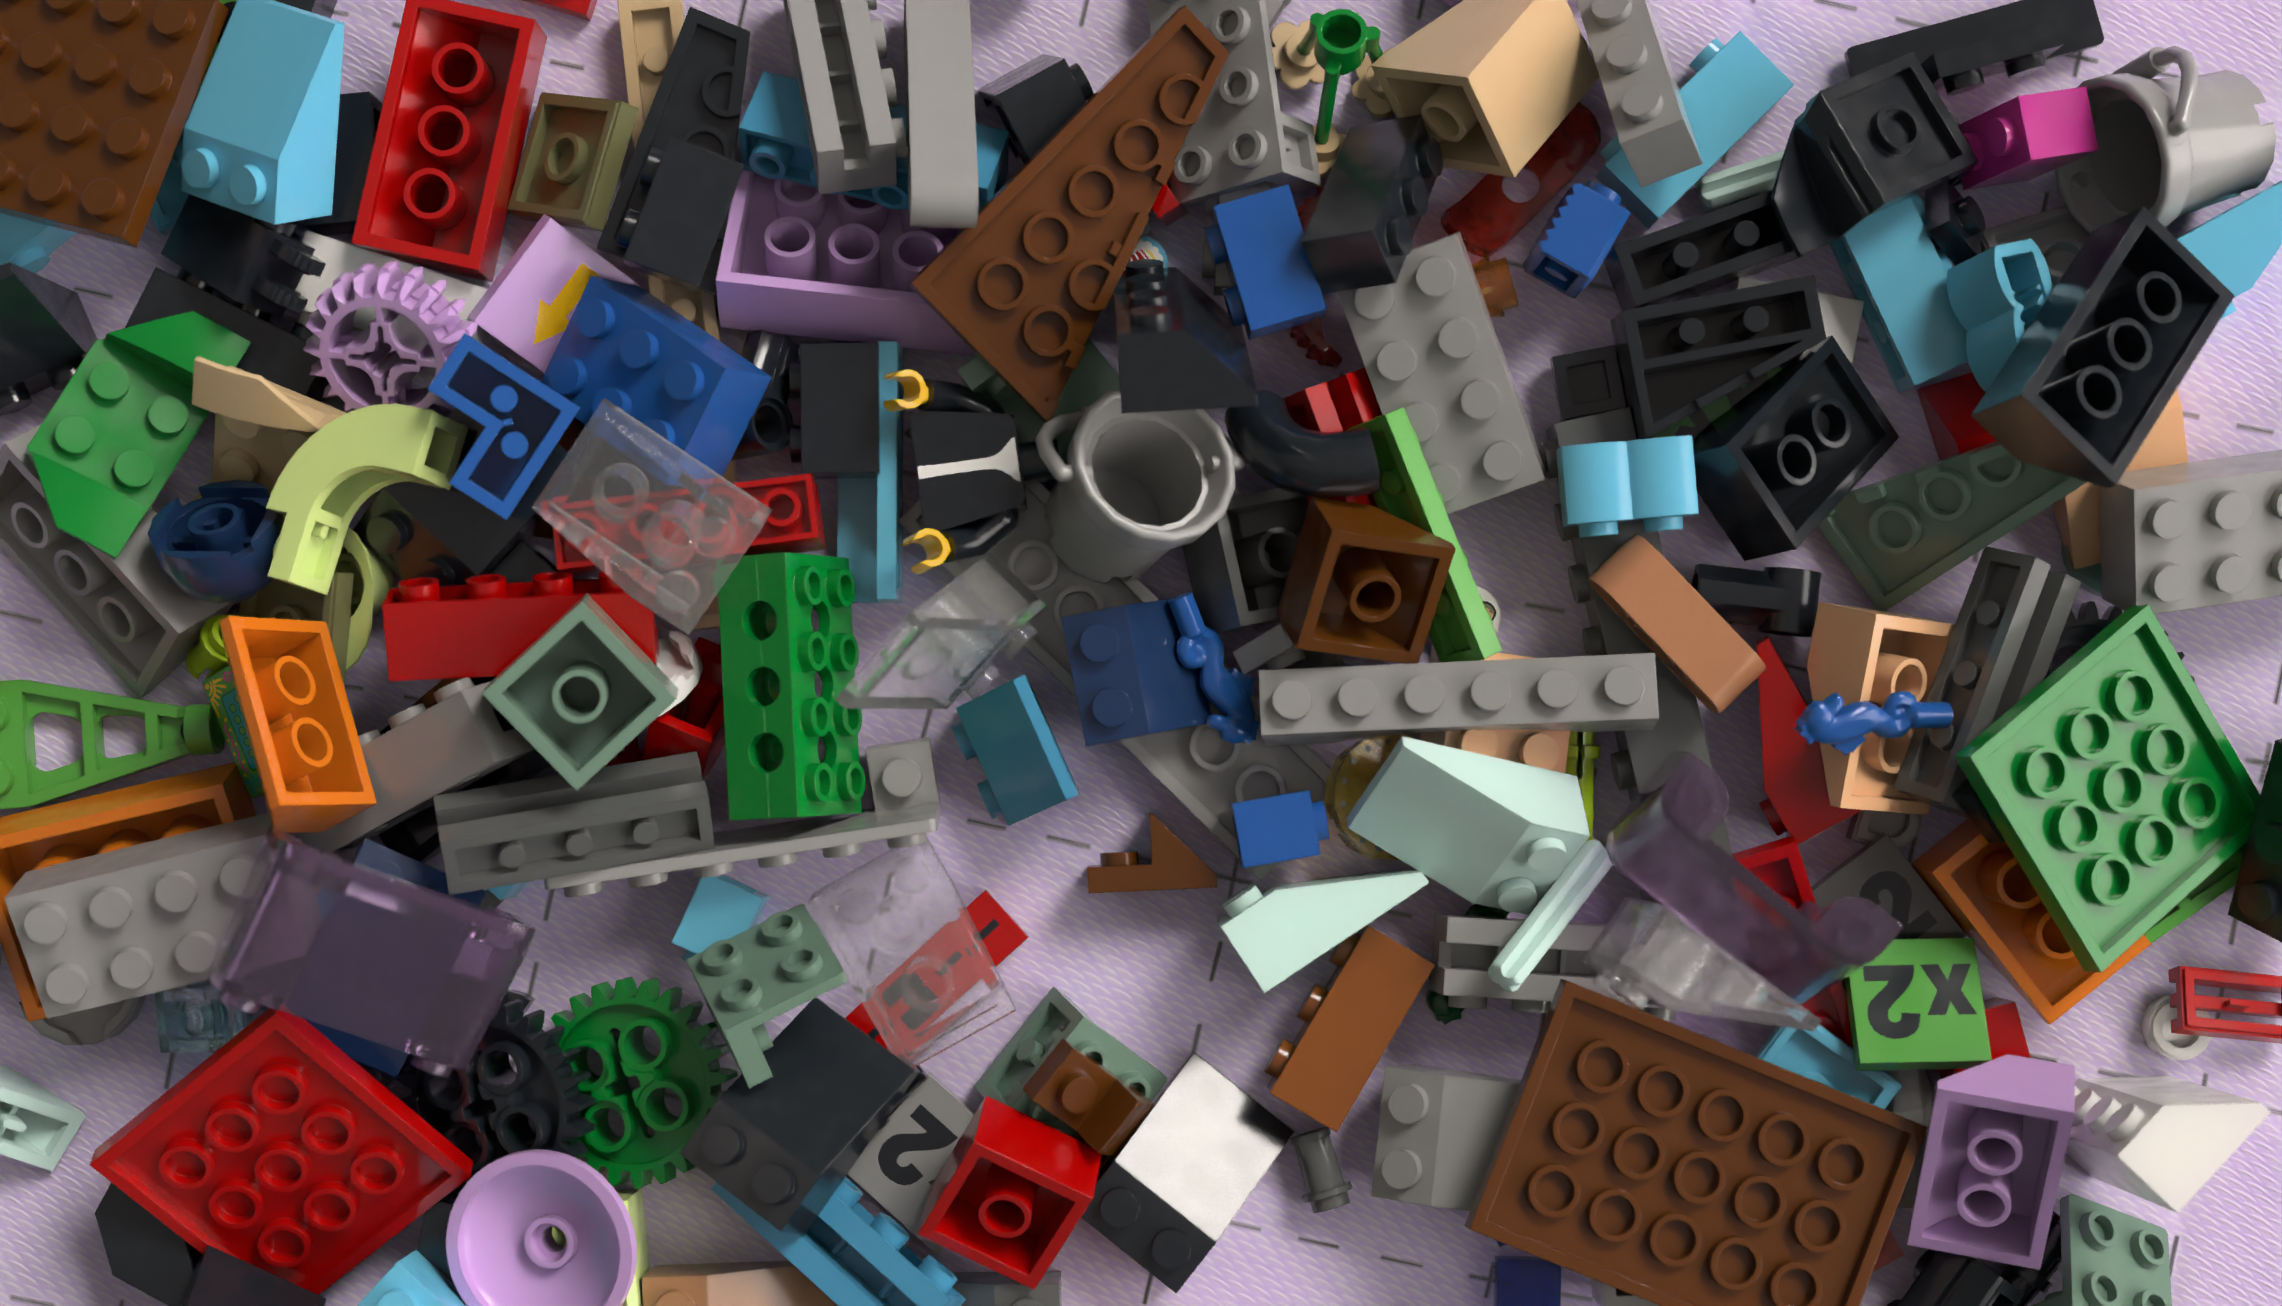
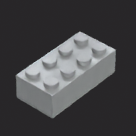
M1460 231L1412 249L1405 258L1396 283L1338 292L1382 415L1402 407L1405 408L1411 426L1418 436L1420 448L1436 488L1443 498L1447 515L1545 480L1547 472Z
M2282 450L2125 471L2116 486L2108 489L2099 486L2103 600L2124 611L2132 605L2148 604L2154 614L2282 596Z
M269 813L27 871L4 898L47 1019L304 957L319 930L288 833H274Z

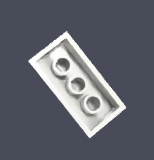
M2169 1075L2079 1078L2075 1082V1114L2066 1153L2093 1178L2179 1213L2271 1111L2261 1102Z

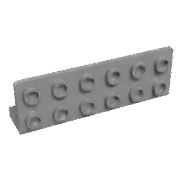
M1146 0L1151 36L1178 8L1185 5L1230 53L1196 123L1191 126L1174 161L1176 165L1170 175L1171 191L1182 206H1187L1265 181L1280 186L1289 184L1290 189L1296 192H1303L1321 186L1313 125L1282 113L1280 110L1265 0Z
M930 737L867 746L866 755L875 809L862 810V813L829 815L713 833L715 849L545 878V890L563 888L565 897H579L603 891V882L628 878L629 887H645L668 881L667 872L693 868L694 877L703 878L733 871L732 862L758 858L760 868H770L797 862V852L822 849L824 858H838L862 852L861 843L887 839L889 848H904L927 842L926 833L937 831L942 812Z

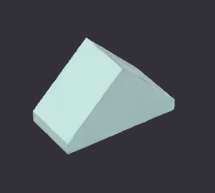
M5 1064L0 1065V1155L53 1172L86 1116L78 1108Z

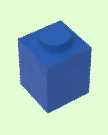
M1310 790L1230 803L1242 868L1321 855L1319 841L1330 839L1323 801L1312 802Z

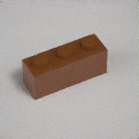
M1368 924L1336 945L1329 961L1335 964L1337 968L1325 988L1316 983L1313 985L1296 1017L1305 1021L1293 1043L1285 1039L1280 1041L1264 1069L1266 1074L1272 1076L1267 1085L1271 1094L1335 1132L1339 1130L1435 966L1429 960Z

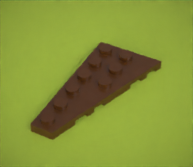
M1185 5L1178 8L978 212L977 227L962 228L908 283L936 314L1044 423L1052 420L1059 405V397L1072 371L1076 370L1086 350L1084 346L1102 309H1106L1150 218L1148 214L1162 186L1166 185L1176 165L1174 161L1191 126L1196 123L1230 54Z

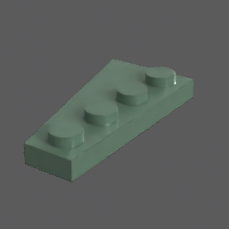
M1998 441L1850 491L1818 525V528L1879 610L1886 611L2087 482L2019 461Z

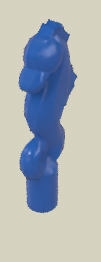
M1187 592L1168 600L1181 634L1176 650L1178 659L1186 668H1201L1199 674L1200 688L1206 698L1224 714V716L1210 714L1206 725L1217 730L1220 739L1224 742L1250 744L1251 740H1256V733L1260 722L1255 720L1250 698L1253 696L1252 687L1255 678L1250 677L1249 673L1244 675L1243 672L1236 668H1229L1228 671L1224 668L1225 650L1222 639L1216 630L1204 625L1192 592Z
M1905 691L1891 693L1885 699L1882 709L1868 701L1855 702L1843 706V698L1838 693H1833L1823 701L1816 700L1810 703L1803 710L1801 717L1795 722L1797 726L1794 730L1802 735L1809 744H1812L1814 741L1830 744L1844 755H1847L1849 752H1854L1860 744L1865 742L1864 735L1870 732L1881 738L1894 739L1903 737L1911 728H1948L1953 721V710L1947 702H1917L1913 694Z

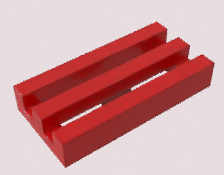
M2177 966L2168 970L2169 982L2176 983V993L2169 995L2170 1008H2177V1018L2171 1020V1033L2282 1044V1025L2196 1017L2195 1010L2282 1019V1003L2195 995L2194 985L2281 994L2282 1002V976L2189 966Z

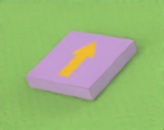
M544 214L468 315V318L478 322L481 328L545 373L591 276L636 286L640 285L552 218Z

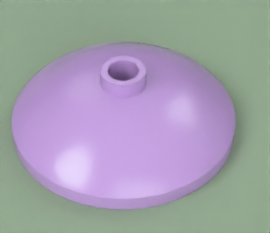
M540 1149L523 1150L503 1156L482 1168L460 1191L451 1210L446 1232V1254L449 1270L455 1287L467 1306H622L633 1283L637 1262V1244L632 1220L625 1204L614 1187L598 1171L585 1162L561 1152ZM553 1227L561 1229L565 1234V1246L558 1244L553 1239Z

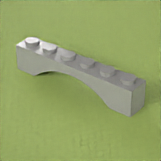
M1655 653L1259 670L1261 737L1265 746L1323 744L1387 735L1459 730L1533 729L1577 732L1653 730L1659 719Z

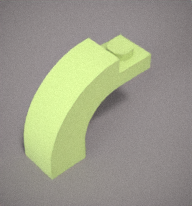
M402 404L366 406L337 417L323 426L288 461L269 497L266 508L283 514L286 517L281 533L274 545L273 559L267 576L308 591L328 595L346 532L360 506L375 492L388 485L400 482H414L450 490L451 485L449 482L455 474L468 427L432 410Z

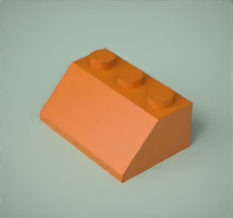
M227 616L220 620L226 657L274 833L324 832L376 805L377 801L327 623L325 621Z

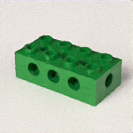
M788 552L716 558L729 821L862 813L861 798L865 791V774L862 766L859 764L858 733L862 725V711L856 699L855 668L859 660V648L853 636L851 608L855 599L856 586L854 577L849 569V558ZM813 609H815L819 618V627L815 632L811 623V612ZM816 673H818L822 681L820 697H817L815 692L814 680ZM819 737L823 740L826 750L822 763L818 756Z

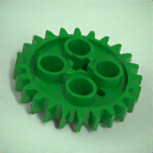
M633 977L616 980L614 989L608 981L591 987V997L586 993H582L569 999L573 1013L564 1010L553 1014L551 1017L556 1027L562 1025L565 1028L563 1037L558 1044L564 1051L572 1047H579L581 1050L577 1058L570 1063L573 1071L583 1070L590 1071L591 1077L587 1081L578 1085L579 1093L596 1098V1104L581 1110L580 1116L588 1119L595 1125L593 1131L577 1137L588 1149L587 1154L582 1157L588 1158L587 1164L600 1174L608 1168V1180L613 1187L626 1182L629 1175L635 1189H641L651 1184L653 1175L661 1185L676 1178V1168L682 1173L694 1169L696 1166L683 1157L680 1152L716 1101L725 1092L721 1090L722 1083L738 1076L736 1070L720 1068L718 1059L727 1055L730 1050L727 1044L713 1046L710 1038L718 1030L715 1021L702 1026L697 1021L704 1003L697 1001L684 1008L680 1007L682 988L676 986L667 989L660 996L659 982L656 978L642 981L638 990ZM646 1027L654 1030L660 1039L661 1048L658 1056L652 1055L644 1046L643 1033ZM615 1028L620 1031L619 1039L613 1036ZM589 1048L597 1051L602 1058L603 1072L601 1076L594 1074L587 1064ZM636 1075L640 1081V1088L631 1089L627 1077ZM667 1088L676 1092L681 1099L682 1112L680 1117L674 1116L665 1106L664 1094ZM610 1109L618 1112L624 1120L625 1130L623 1137L616 1135L608 1124ZM648 1126L655 1130L654 1136L648 1134Z

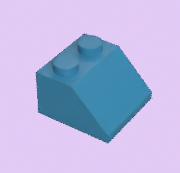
M1025 674L956 708L961 721L951 725V728L966 761L976 756L980 761L987 780L978 783L977 786L992 819L1004 815L1008 826L1080 794L1029 678Z

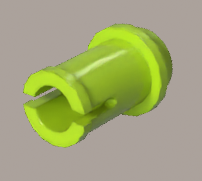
M217 615L207 620L200 630L199 642L186 655V667L189 673L197 680L206 668H209L210 671L206 674L204 680L229 665L219 621L233 615Z

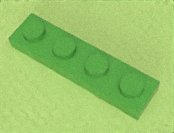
M1402 407L1347 429L1346 431L1368 428L1371 434L1380 477V490L1377 493H1372L1377 507L1451 542L1456 548L1429 629V635L1440 662L1480 661L1502 651L1493 628L1492 619L1485 609L1468 567L1467 557L1460 547L1445 510L1443 498L1436 488L1420 448L1418 436L1411 426L1405 408Z

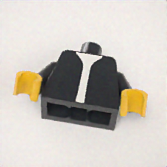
M910 369L886 374L884 376L885 380H896L902 385L904 397L903 400L892 399L883 401L885 409L891 412L912 408L921 410L908 413L924 529L905 538L903 546L911 543L920 544L926 551L927 559L911 566V571L915 574H922L943 562L949 563L984 555L1016 528L1019 513L1028 509L1024 481L1054 477L1041 459L1036 442L1018 443L1014 415L1005 414L999 401L984 394L972 392L970 388L959 383L923 379L918 372ZM1054 438L1052 441L1054 449L1059 455L1057 438Z

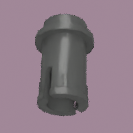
M1328 1127L1308 1131L1290 1138L1297 1154L1307 1193L1302 1195L1303 1202L1311 1203L1313 1213L1328 1211L1350 1203L1347 1191L1353 1188L1351 1181L1344 1182L1329 1135L1331 1132Z

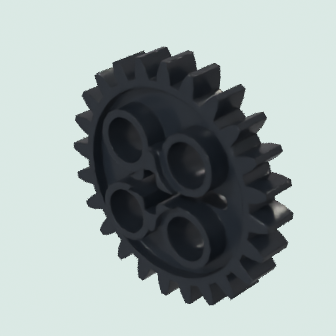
M492 996L479 1002L472 999L433 1017L435 1024L420 1030L417 1037L421 1045L412 1048L407 1057V1060L416 1068L398 1075L397 1080L412 1089L411 1095L401 1099V1101L474 1161L471 1177L450 1192V1195L462 1190L466 1183L482 1168L514 1152L534 1149L551 1150L573 1156L577 1159L588 1152V1149L577 1137L593 1131L595 1125L588 1119L580 1116L581 1110L596 1104V1098L579 1093L578 1085L587 1081L591 1077L590 1071L583 1070L573 1071L570 1063L577 1058L581 1050L579 1047H572L563 1051L558 1045L563 1037L565 1028L561 1025L545 1032L542 1029L545 1011L540 1009L523 1017L522 1000L517 999L502 1005L498 996ZM509 1055L513 1058L516 1064L517 1073L513 1070L510 1064ZM456 1071L459 1073L462 1079L463 1087L457 1080ZM528 1117L533 1121L536 1127V1134L532 1131L531 1127L529 1126ZM475 1133L478 1135L482 1143V1148L479 1146L476 1140Z

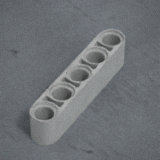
M904 0L909 227L976 228L978 218V163L970 0Z

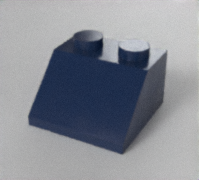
M1170 599L1128 604L1061 617L1086 747L1206 724L1211 712L1209 701L1200 688L1199 674L1201 668H1186L1178 659L1176 650L1181 634L1168 603Z

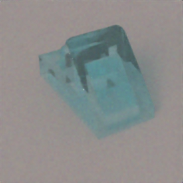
M257 978L219 984L185 985L154 993L160 1053H214L262 1014Z

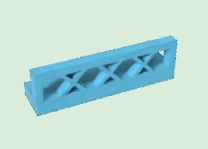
M878 341L880 473H877V478H837V557L849 558V569L854 577L856 586L853 603H902L903 526L898 520L903 516L904 410L891 412L886 410L883 401L892 399L903 400L904 389L898 381L884 379V376L888 373L904 370V351L898 341Z

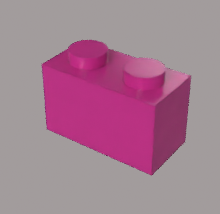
M2086 86L2017 96L1957 125L1979 161L1969 173L1961 178L1963 190L2029 181L2099 150Z

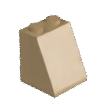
M1463 0L1380 56L1371 66L1397 118L1421 115L1429 137L1435 138L1440 145L1443 167L1513 178L1517 176L1600 77L1588 50L1587 42L1581 34L1567 0Z

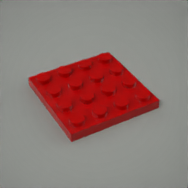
M280 999L96 1148L89 1165L201 1254L204 1248L210 1245L319 1295L470 1178L474 1161Z

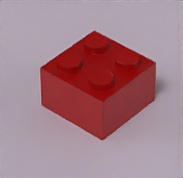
M985 1096L930 1187L918 1235L1035 1290L1093 1200L1102 1155L1097 1153L1090 1145L989 1096Z

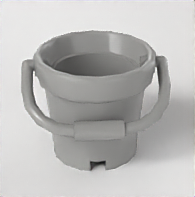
M2171 46L2166 49L2154 47L2117 69L2112 74L2085 80L2078 86H2086L2099 150L2055 169L2058 195L2063 197L2072 217L2089 234L2143 206L2166 228L2177 217L2230 198L2241 196L2243 191L2255 189L2263 183L2274 161L2276 133L2273 122L2260 125L2259 116L2254 105L2264 103L2266 100L2260 89L2244 75L2228 70L2198 75V67L2190 51L2178 46ZM2172 63L2178 64L2181 71V77L2152 79L2166 71Z
M1120 388L1106 392L1091 406H1081L1079 412L1062 414L1044 423L1035 439L1041 459L1058 481L1053 487L1045 505V519L1050 514V524L1054 531V534L1049 539L1053 550L1072 571L1094 582L1108 583L1112 577L1124 578L1131 576L1128 581L1138 579L1170 549L1190 544L1202 536L1225 515L1236 488L1235 471L1242 470L1246 464L1234 444L1204 409L1122 414ZM1076 428L1067 449V465H1065L1054 449L1052 441L1056 435L1065 430Z

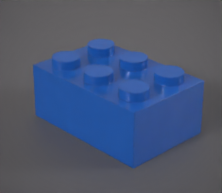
M591 276L540 382L579 406L580 409L574 416L662 481L668 485L695 488L719 485L772 377L640 286Z

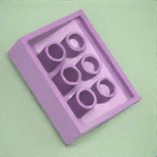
M743 170L732 198L715 280L720 327L749 331L764 330L776 334L857 343L898 341L901 348L973 355L974 351L908 285L962 228L909 227L908 210L890 209L876 202L844 194H819L816 187L779 178L770 179L758 173Z

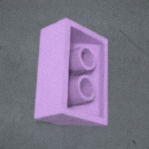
M2006 1054L1937 1081L1907 1236V1245L2040 1270L2075 1114V1066Z

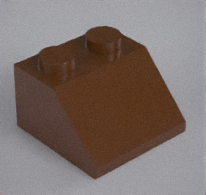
M1311 496L1276 613L1296 649L1404 664L1419 663L1456 548L1451 542L1372 505Z

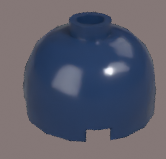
M242 480L214 482L198 487L202 498L191 501L183 507L179 497L168 502L152 519L148 536L161 569L169 582L179 590L196 600L236 603L251 598L273 580V578L267 575L273 559L274 545L281 533L285 519L283 514L266 508L270 497L267 487L257 482Z

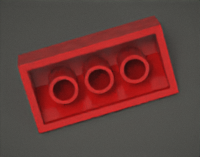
M406 0L351 243L430 269L493 282L508 215L507 208L517 175L547 36L535 19L450 0Z

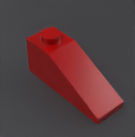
M1767 635L1757 641V655L1766 666V670L1758 677L1763 783L1764 791L1768 796L1767 799L1759 802V805L1775 834L1780 836L1788 831L1790 836L1794 835L1798 845L1862 810L1839 808L1830 805L1820 742L1814 741L1812 744H1809L1802 735L1794 730L1797 726L1795 722L1801 717L1803 710L1808 704Z

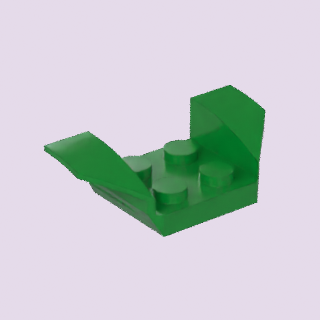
M194 311L107 333L104 339L96 340L26 449L30 462L36 468L57 529L117 559L137 525H140L210 414V411L192 405L194 360L199 356L227 367L230 365L237 367L251 342Z

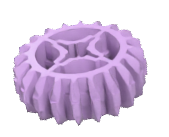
M398 260L387 262L380 269L371 262L361 265L354 273L351 271L349 273L345 272L333 281L332 288H327L318 296L315 303L317 310L309 316L308 322L305 325L314 334L306 340V346L303 350L319 358L311 366L312 369L309 375L326 377L329 385L324 389L323 398H331L338 395L345 402L342 411L346 413L378 404H402L432 410L448 417L456 407L427 390L429 387L412 389V378L424 367L436 368V377L463 334L466 333L472 337L477 332L478 322L461 320L458 315L465 307V299H454L450 303L442 295L446 290V280H437L433 285L429 286L424 282L423 266L413 267L404 275ZM375 307L376 318L370 322V325L363 331L353 330L357 309Z

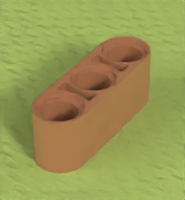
M1634 534L1588 578L1589 584L1600 598L1655 653L1693 695L1714 713L1719 715L1766 670L1764 662L1757 653L1666 558L1640 535Z

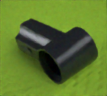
M764 330L750 332L746 336L741 356L770 375L772 379L754 415L751 417L731 461L779 452L790 444V427L794 424L792 414L786 405L790 393L789 366L790 361L799 360L798 351L800 345L786 335H776Z
M1707 564L1695 565L1691 580L1692 587L1728 624L1758 626V632L1768 634L1812 637L1819 600L1820 572L1786 567H1764V571Z

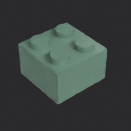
M585 594L497 675L482 694L577 791L676 700L679 689L588 594Z

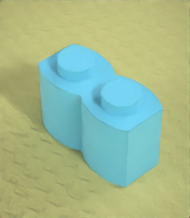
M2032 239L1996 245L1948 269L1947 291L1950 304L1960 324L1967 331L1965 340L1967 359L1976 381L1985 392H1987L2052 293L2051 277L2046 260Z
M1692 435L1561 446L1556 450L1563 527L1578 526L1579 538L1618 535V523L1643 521L1644 533L1684 529L1683 517L1699 514Z

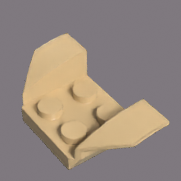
M199 356L194 360L192 405L216 413L212 476L207 484L231 480L257 482L267 487L269 495H271L280 474L296 451L323 426L337 417L346 414L344 411L265 380L261 375L248 373L231 365L227 367ZM200 493L195 497L194 500L202 498Z

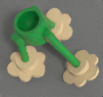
M1335 9L1328 11L1324 15L1314 13L1310 16V21H1303L1298 27L1293 23L1281 22L1274 27L1270 36L1273 46L1275 70H1279L1280 81L1286 88L1299 90L1305 87L1308 81L1316 85L1323 83L1317 125L1313 126L1320 179L1331 172L1346 138V134H1338L1336 127L1331 124L1340 75L1356 70L1359 80L1353 84L1352 93L1356 100L1366 102L1368 111L1373 116L1378 118L1386 117L1394 112L1371 67L1380 56L1392 48L1387 49L1383 53L1379 45L1380 30L1374 26L1367 27L1365 20L1358 13L1349 9Z

